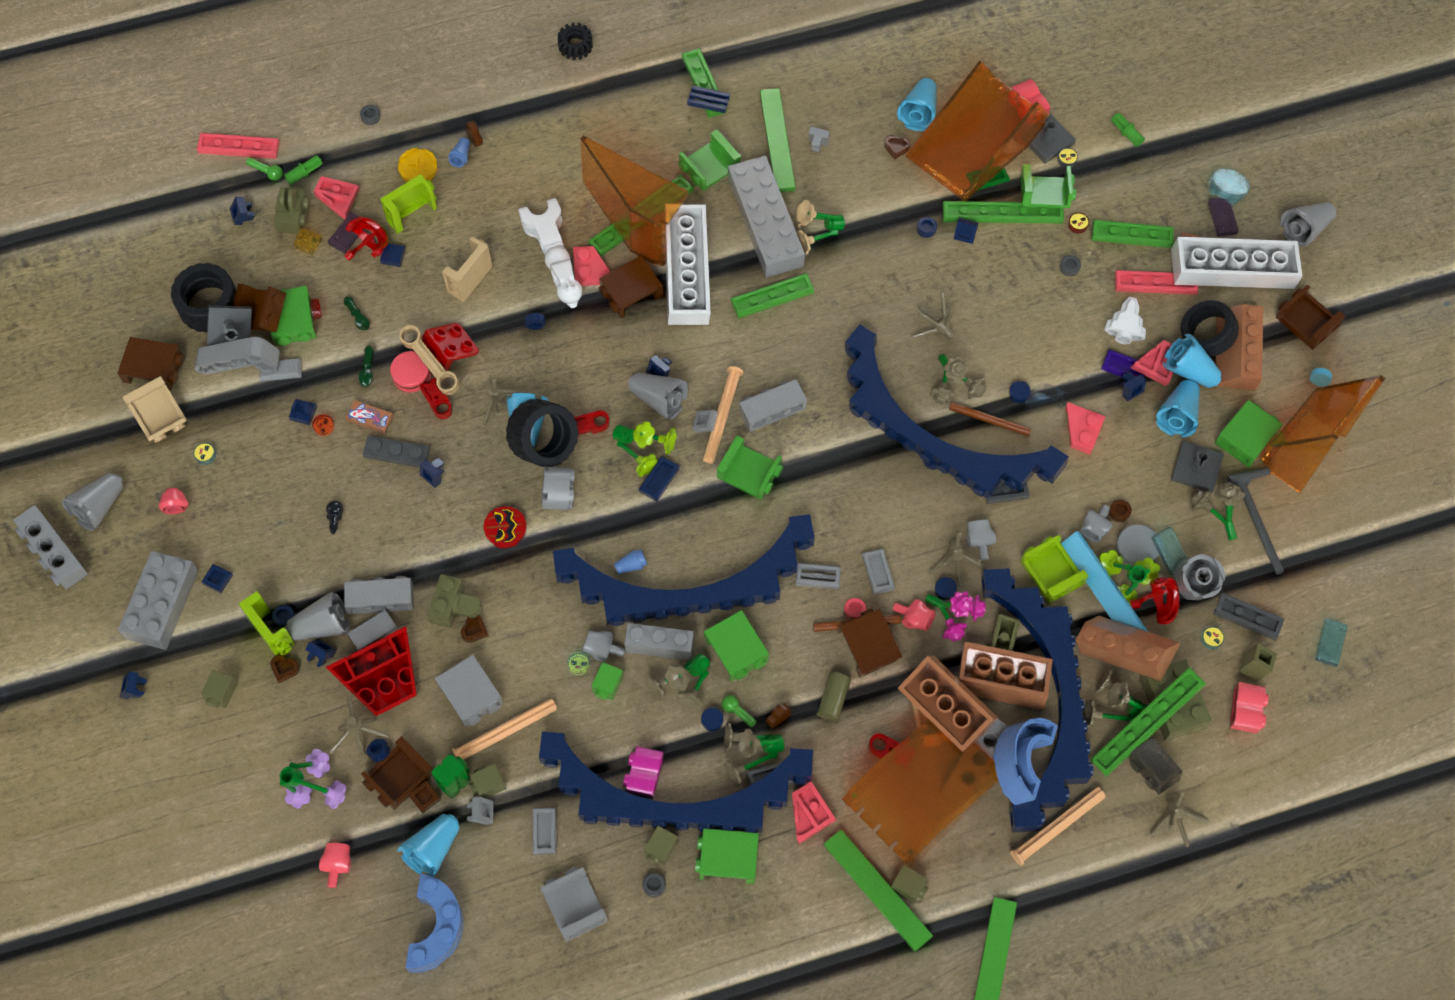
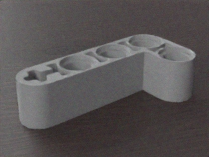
M250 337L205 346L197 350L195 370L202 374H212L254 366L262 372L275 373L278 367L280 351L260 337Z

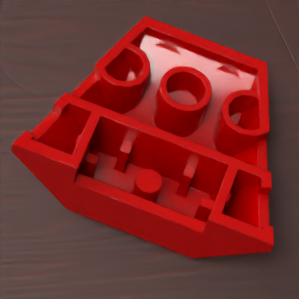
M406 626L326 666L375 716L417 696Z

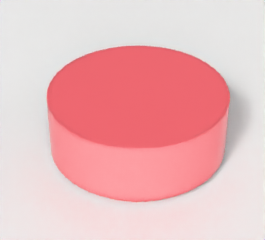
M859 598L849 599L844 606V614L847 618L853 617V619L861 617L860 613L866 611L865 603Z

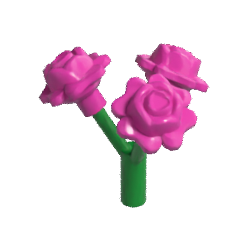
M966 591L962 593L955 592L950 602H945L931 594H928L925 598L927 603L940 608L948 627L942 637L943 639H950L952 642L959 641L965 636L964 631L967 625L955 623L953 618L949 617L946 607H951L950 610L955 612L956 617H968L970 612L974 622H976L977 617H983L985 613L986 603L979 600V595H976L973 600Z

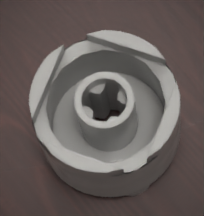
M544 467L542 509L572 510L574 469Z
M1205 554L1184 559L1173 571L1179 593L1188 600H1202L1215 596L1220 592L1223 581H1225V571L1221 563L1217 559Z

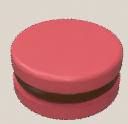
M414 351L399 354L391 363V376L394 384L400 390L410 393L421 390V384L429 383L431 372Z

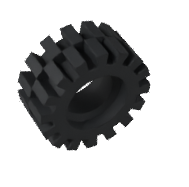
M574 22L571 23L570 27L566 24L565 29L562 27L560 32H558V48L563 57L566 55L567 59L572 57V60H576V57L581 60L582 56L586 58L588 53H591V48H593L592 34L586 25L582 27L581 23H578L575 26ZM573 38H578L582 40V42L577 45H572L568 43V41Z

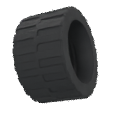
M198 263L182 270L174 279V283L171 286V298L184 324L197 332L207 333L208 307H190L189 302L191 298L202 289L218 288L223 290V293L213 305L233 306L237 290L225 269L220 268L216 264Z
M530 399L521 403L513 410L506 426V440L513 454L524 461L541 467H553L561 464L564 460L566 461L570 454L573 453L578 441L577 422L573 414L559 404L542 399ZM549 414L553 422L552 438L546 447L535 452L531 444V430L540 417Z

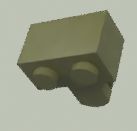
M280 187L274 224L278 233L302 234L303 226H306L307 223L305 212L310 206V199L306 196L304 189Z
M441 574L427 613L430 623L452 628L455 616L459 617L461 615L476 618L482 608L479 598L463 594L465 588L462 579Z

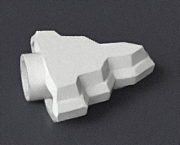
M1129 296L1122 304L1121 310L1115 312L1113 318L1106 323L1104 331L1114 336L1116 342L1120 344H1130L1132 341L1145 340L1146 329L1143 327V319L1138 315L1140 307L1137 298Z

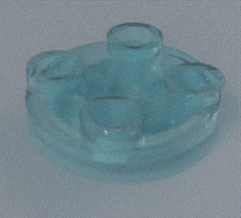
M1218 169L1213 172L1210 178V193L1227 199L1231 204H1237L1239 200L1244 199L1250 190L1248 180L1239 172L1231 169Z

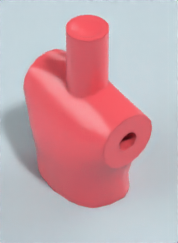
M914 600L909 607L899 603H895L893 606V611L904 615L902 624L909 629L928 631L936 614V611L926 607L920 600Z
M326 843L325 851L320 858L319 870L329 872L327 887L336 888L338 874L350 872V846L347 844Z

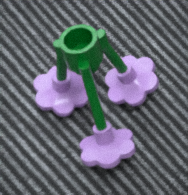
M314 749L311 754L306 756V762L297 764L291 762L289 766L282 769L279 779L280 786L287 788V795L285 797L287 804L292 805L296 809L301 808L303 804H308L311 800L310 794L312 789L322 792L326 796L325 804L332 809L337 808L344 801L346 785L341 783V781L336 780L331 786L324 788L305 781L302 771L298 769L306 768L307 772L314 774L316 778L322 777L325 772L330 770V764L328 763L329 755L327 753H322L320 749Z

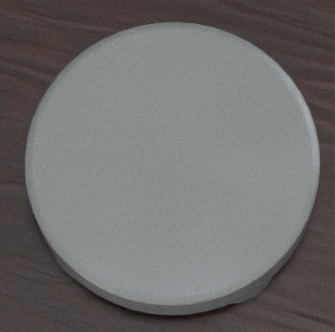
M1136 524L1122 530L1117 539L1116 548L1119 556L1123 558V563L1135 566L1137 561H1143L1145 558H1151L1154 562L1160 553L1161 543L1158 535L1151 528Z

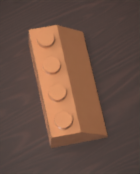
M1241 304L1230 308L1238 321V337L1231 348L1215 356V364L1221 371V381L1217 386L1256 391L1262 380L1263 306ZM1216 317V336L1221 333L1225 326L1226 320L1220 317Z
M1097 616L1085 622L1075 640L1080 653L1158 681H1162L1180 646V643L1102 616Z
M964 642L957 678L976 697L1043 710L1049 693L1053 659Z
M928 655L898 687L962 752L984 735L999 719L935 656Z

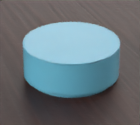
M1315 368L1310 375V381L1320 387L1330 385L1332 380V373L1325 368Z

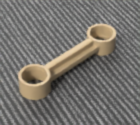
M407 325L403 327L399 334L401 342L405 347L413 349L437 379L436 383L439 390L445 395L456 393L459 389V381L456 375L443 368L423 343L422 334L416 326ZM410 331L417 332L418 337L414 342L407 343L404 341L406 333ZM451 377L455 380L452 388H441L443 379Z

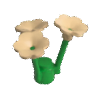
M809 200L799 202L795 219L797 228H800L801 225L807 226L813 219L824 220V226L829 230V232L814 237L807 236L802 230L797 231V236L805 255H808L811 249L810 244H813L814 241L838 235V231L844 229L845 220L843 215L818 213L814 210V205L810 204Z

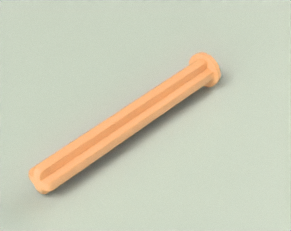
M735 366L727 368L729 374L717 411L714 429L711 431L703 457L705 463L713 464L715 461L738 380L744 373L742 369Z
M548 699L457 749L452 748V752L455 758L460 756L465 760L556 711L557 706L552 699Z
M1096 787L1016 850L1012 849L1010 854L1020 866L1024 865V861L1102 801L1105 798L1104 791Z

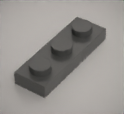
M368 436L362 455L367 459L420 468V463L425 459L428 460L430 447Z
M1224 593L1221 594L1213 613L1218 617L1275 641L1285 620Z

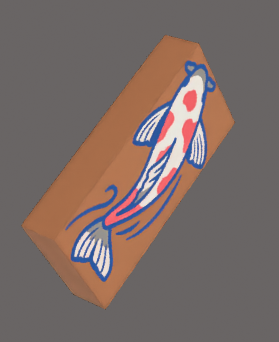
M354 400L345 418L349 422L385 434L394 416L391 412Z

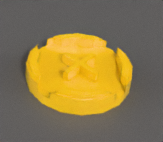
M409 149L398 160V172L406 182L420 174L425 180H431L438 170L437 160L428 149Z

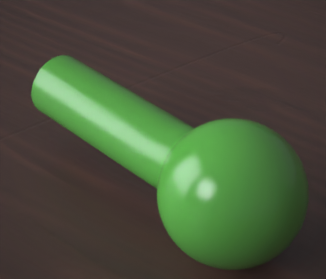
M250 157L246 160V165L266 173L270 180L276 181L283 176L282 169L277 165L268 166Z
M727 695L723 698L721 704L724 711L728 713L734 712L750 727L756 724L757 720L739 706L737 697Z

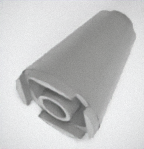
M1329 202L1289 209L1282 215L1280 226L1283 225L1284 227L1283 236L1287 241H1298V247L1308 246L1336 218V209Z
M638 372L632 375L628 381L630 392L664 418H675L683 408V406H680L682 399L686 400L688 396V384L682 379Z
M107 473L66 496L62 501L63 507L71 517L75 515L79 519L77 523L80 526L93 531L98 528L122 491L123 480L115 473Z
M330 592L287 620L285 629L290 637L297 641L346 634L350 631L349 619H344V613L347 611L341 598L337 593L333 594V592Z

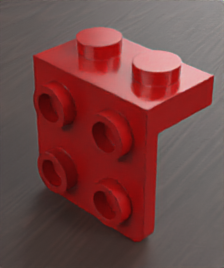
M459 323L426 329L422 336L423 343L446 371L449 370L453 361L475 356L479 352L477 346Z

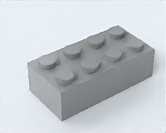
M154 551L150 552L118 629L125 639L167 650L198 573L192 561Z

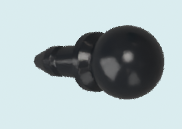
M336 500L330 501L326 506L327 519L330 524L329 529L332 535L336 533L338 521L342 519L343 505Z

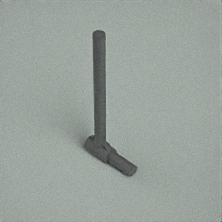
M1266 466L1227 476V483L1239 486L1241 491L1245 493L1243 500L1275 573L1280 574L1284 572L1247 487L1252 479L1269 475L1270 468Z

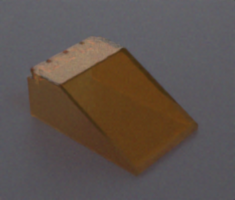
M979 61L914 144L906 157L965 202L1029 147L1043 129L1044 121L1049 114L1038 102L1033 104L1025 97H1019L1020 94L1008 85L1005 86L1004 82L993 76V73L986 65Z
M583 135L580 139L583 183L610 223L614 225L618 235H621L629 251L637 256H642L643 259L654 265L664 266L666 263V224L670 223L688 197V191Z
M1379 375L1316 388L1267 447L1260 460L1270 468V473L1301 493L1340 435L1342 437L1347 436L1386 378Z
M928 719L873 765L848 790L842 801L847 808L850 807L855 813L864 808L865 810L859 817L872 830L880 824L882 827L876 834L889 847L897 841L898 844L893 848V851L904 861L905 866L911 869L999 780L995 762L975 742L962 752Z

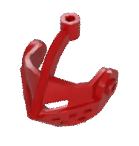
M357 217L351 220L345 228L349 233L354 232L362 241L353 250L349 249L344 254L348 261L365 245L372 249L371 255L374 258L379 257L388 245V236L385 230L370 218ZM364 228H365V229H368V230L372 231V233L369 234V233L363 231V229H364ZM375 236H376L377 239H378V243H377V244H376V242H375V240H374V237H375Z
M1171 577L1155 578L1150 581L1152 592L1146 593L1136 600H1131L1132 609L1141 608V604L1145 600L1153 598L1157 606V623L1161 625L1172 623L1179 610L1180 596L1178 585ZM1167 593V603L1163 604V594Z

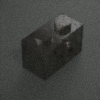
M1153 737L1131 752L1129 761L1132 769L1136 773L1140 772L1145 778L1146 785L1151 790H1155L1158 795L1180 781L1183 771Z

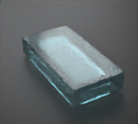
M1166 527L1152 536L1151 539L1169 575H1173L1174 569L1187 557L1173 528Z
M1326 618L1315 657L1316 661L1335 667L1339 665L1348 625Z

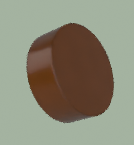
M1116 500L1110 506L1109 515L1116 522H1125L1130 517L1132 509L1128 502Z

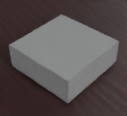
M714 409L697 411L692 430L696 433L713 431L718 413Z

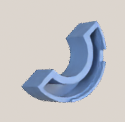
M1035 718L1010 725L1003 730L997 740L993 755L997 777L1003 794L1014 805L1033 801L1036 798L1041 781L1032 768L1031 752L1034 749L1053 744L1058 726L1050 720Z
M420 874L417 898L420 903L429 905L435 910L436 925L427 939L419 943L409 944L405 967L409 973L425 972L438 967L439 964L448 957L450 958L454 953L463 933V914L456 897L442 881L426 874Z

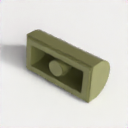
M998 614L990 647L1013 651L1020 620Z
M837 672L830 673L817 716L835 722L839 721L851 683V679L848 676Z

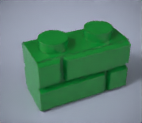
M450 754L442 761V765L439 764L431 772L437 786L449 798L453 799L460 792V788L464 789L470 783L468 776L470 770L467 768V763L460 756L455 758Z

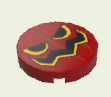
M502 506L488 513L484 520L483 529L486 539L494 544V546L510 548L519 544V541L524 538L527 525L524 516L519 510L513 507Z

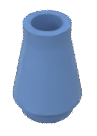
M460 138L449 153L448 157L451 165L463 167L467 163L470 146L468 139Z
M634 549L614 563L619 575L644 569L643 567L648 565L641 549L637 551Z

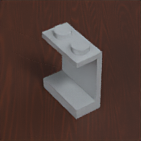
M474 655L435 678L438 687L448 698L465 728L469 725H476L483 716L488 713H495L503 704L500 694Z
M577 867L572 868L565 873L566 876L559 879H549L541 887L565 942L608 922L607 916L600 906L583 867L580 869Z

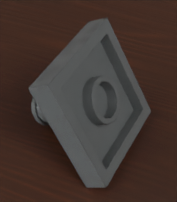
M1051 113L1022 131L1019 136L1044 164L1058 156L1062 149L1074 145L1076 141Z
M208 305L206 345L210 346L250 338L252 308L246 306Z
M1183 441L1171 481L1213 493L1224 454Z

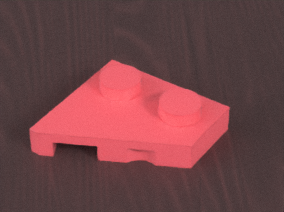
M321 176L314 189L315 197L340 217L346 219L360 189L359 185Z
M594 246L573 247L575 280L581 286L600 285L599 278L610 273V270Z
M1163 340L1135 362L1131 368L1164 386L1168 385L1173 372L1165 369L1163 362L1166 363L1167 358L1164 356L1172 344Z
M1067 402L1065 410L1068 417L1067 425L1070 432V447L1090 455L1105 416Z
M812 782L807 783L792 793L798 844H801L836 821V818Z

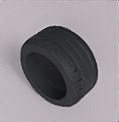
M1207 300L1195 304L1184 314L1181 322V334L1183 339L1186 338L1185 334L1194 336L1197 326L1207 318L1220 317L1225 319V326L1219 335L1209 340L1196 339L1206 353L1212 357L1222 354L1233 346L1238 337L1239 325L1230 307L1220 301Z

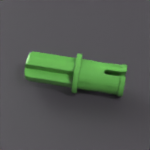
M1116 113L1111 118V122L1122 132L1121 135L1126 136L1135 147L1140 146L1144 142L1145 138L1134 128V124H1130L1120 113Z
M314 156L303 164L298 163V166L284 174V177L291 186L305 176L308 177V173L323 163L318 156Z

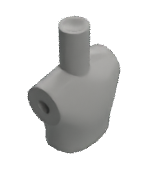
M1103 505L1099 513L1092 510L1088 511L1083 519V526L1080 530V533L1086 539L1098 543L1110 531L1113 524L1106 519L1110 507Z
M988 519L967 523L968 547H978L981 560L989 559L987 546L996 543V535L991 529Z
M589 630L582 651L590 654L598 661H606L609 653L623 657L625 649L612 644L614 635L611 632Z

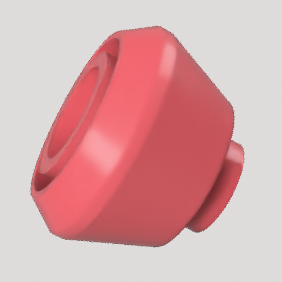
M169 488L162 494L158 507L165 514H179L188 508L189 503L182 491H179L177 488Z

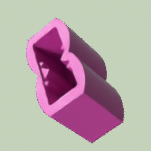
M637 746L635 752L630 753L628 765L632 767L630 774H625L623 787H626L627 793L654 799L663 762V752Z

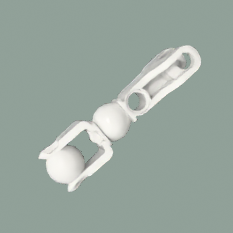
M556 198L547 200L548 209L542 215L532 214L528 207L518 209L524 232L531 237L537 238L545 256V264L551 270L554 284L557 287V296L562 302L571 308H575L582 296L583 290L581 284L574 279L570 255L564 248L558 231L562 226L563 219L561 208Z

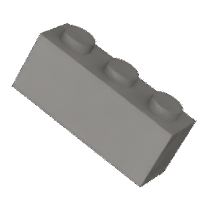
M796 379L785 381L776 388L765 389L759 395L744 398L739 402V413L749 432H752L805 410L807 399Z
M397 576L394 579L379 577L371 581L353 579L351 582H344V607L348 615L378 613L384 610L386 612L414 610V585L411 578L406 576Z
M628 623L625 637V652L691 660L694 631Z

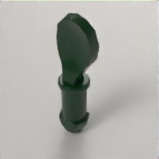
M345 297L344 305L347 306L351 315L355 316L356 327L363 331L369 329L370 323L368 319L360 313V309L357 308L351 297Z
M367 345L364 348V360L362 363L364 368L359 373V383L362 387H368L372 381V373L369 368L372 367L374 349L371 345Z

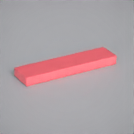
M200 133L197 151L201 154L276 159L280 142L278 138Z
M1116 270L1115 291L1197 295L1198 285H1175L1173 273Z

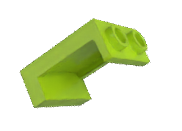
M421 174L380 198L386 221L397 234L404 230L401 219L425 204H428L433 211L437 209L435 202L437 197L433 193L435 188L429 179L425 180Z
M1060 535L1054 538L1049 536L1036 548L1031 546L1026 549L1020 562L1048 604L1085 585L1089 577L1085 570L1079 571L1060 543L1062 539Z
M257 591L238 603L250 623L275 656L286 655L292 650L295 643L285 627L272 634L261 620L271 612Z

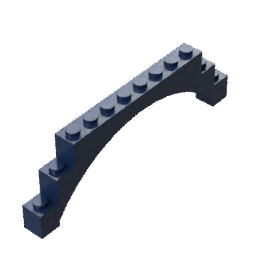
M859 324L846 340L845 352L850 358L857 359L847 371V380L851 386L859 388L849 400L851 413L858 418L862 417L867 420L871 427L879 428L885 432L888 438L896 439L908 451L913 450L925 462H933L939 471L944 474H950L959 484L967 485L977 496L989 498L1002 480H1004V483L1009 488L1021 491L1034 473L1041 480L1053 484L1067 466L1069 456L1052 445L1047 450L1034 453L994 455L963 449L933 436L912 421L901 410L887 390L878 370L874 347L877 345V335Z
M810 514L789 517L788 526L781 537L756 562L729 578L691 589H650L619 581L586 563L575 553L574 548L554 550L553 558L557 583L568 584L574 582V580H579L582 604L594 605L599 603V601H604L607 625L620 626L630 621L641 623L651 618L662 620L672 615L683 617L692 612L703 614L713 609L730 610L734 606L751 607L755 603H775L776 600H780L777 576L788 577L797 573L795 549L806 550L814 546V532Z
M1010 568L983 570L981 576L983 598L992 599L1009 611L1015 618L1019 619L1020 623L1029 631L1040 647L1044 657L1053 659L1051 673L1058 697L1059 714L1054 751L1048 767L1040 779L1041 782L1035 800L1017 805L1013 804L1009 809L1012 833L1039 831L1042 824H1045L1044 810H1040V808L1063 807L1067 800H1069V788L1065 785L1086 784L1091 776H1093V764L1088 759L1090 742L1086 741L1085 738L1087 721L1082 716L1084 699L1083 697L1080 698L1079 695L1081 678L1076 673L1078 657L1074 655L1073 651L1076 641L1075 635L1071 634L1070 627L1073 625L1072 614H1068L1067 606L1043 608V595H1039L1038 587L1014 589L1015 579L1014 576H1010Z
M542 732L539 760L541 764L549 768H557L558 765H561L559 789L568 796H577V793H581L578 815L580 820H584L586 824H597V821L606 822L610 826L629 823V826L637 828L643 827L644 824L652 825V828L655 829L657 826L663 829L666 826H673L676 830L687 831L689 828H698L700 832H703V829L762 833L764 806H768L772 810H781L782 807H787L788 781H793L794 784L798 785L811 782L813 750L790 748V755L776 769L758 782L734 794L696 803L654 801L632 795L614 787L598 777L581 762L566 743L564 733Z

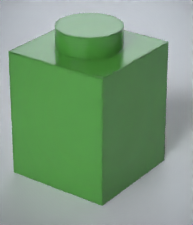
M602 662L591 685L592 691L595 693L594 695L602 700H607L608 698L613 701L624 678L623 670Z

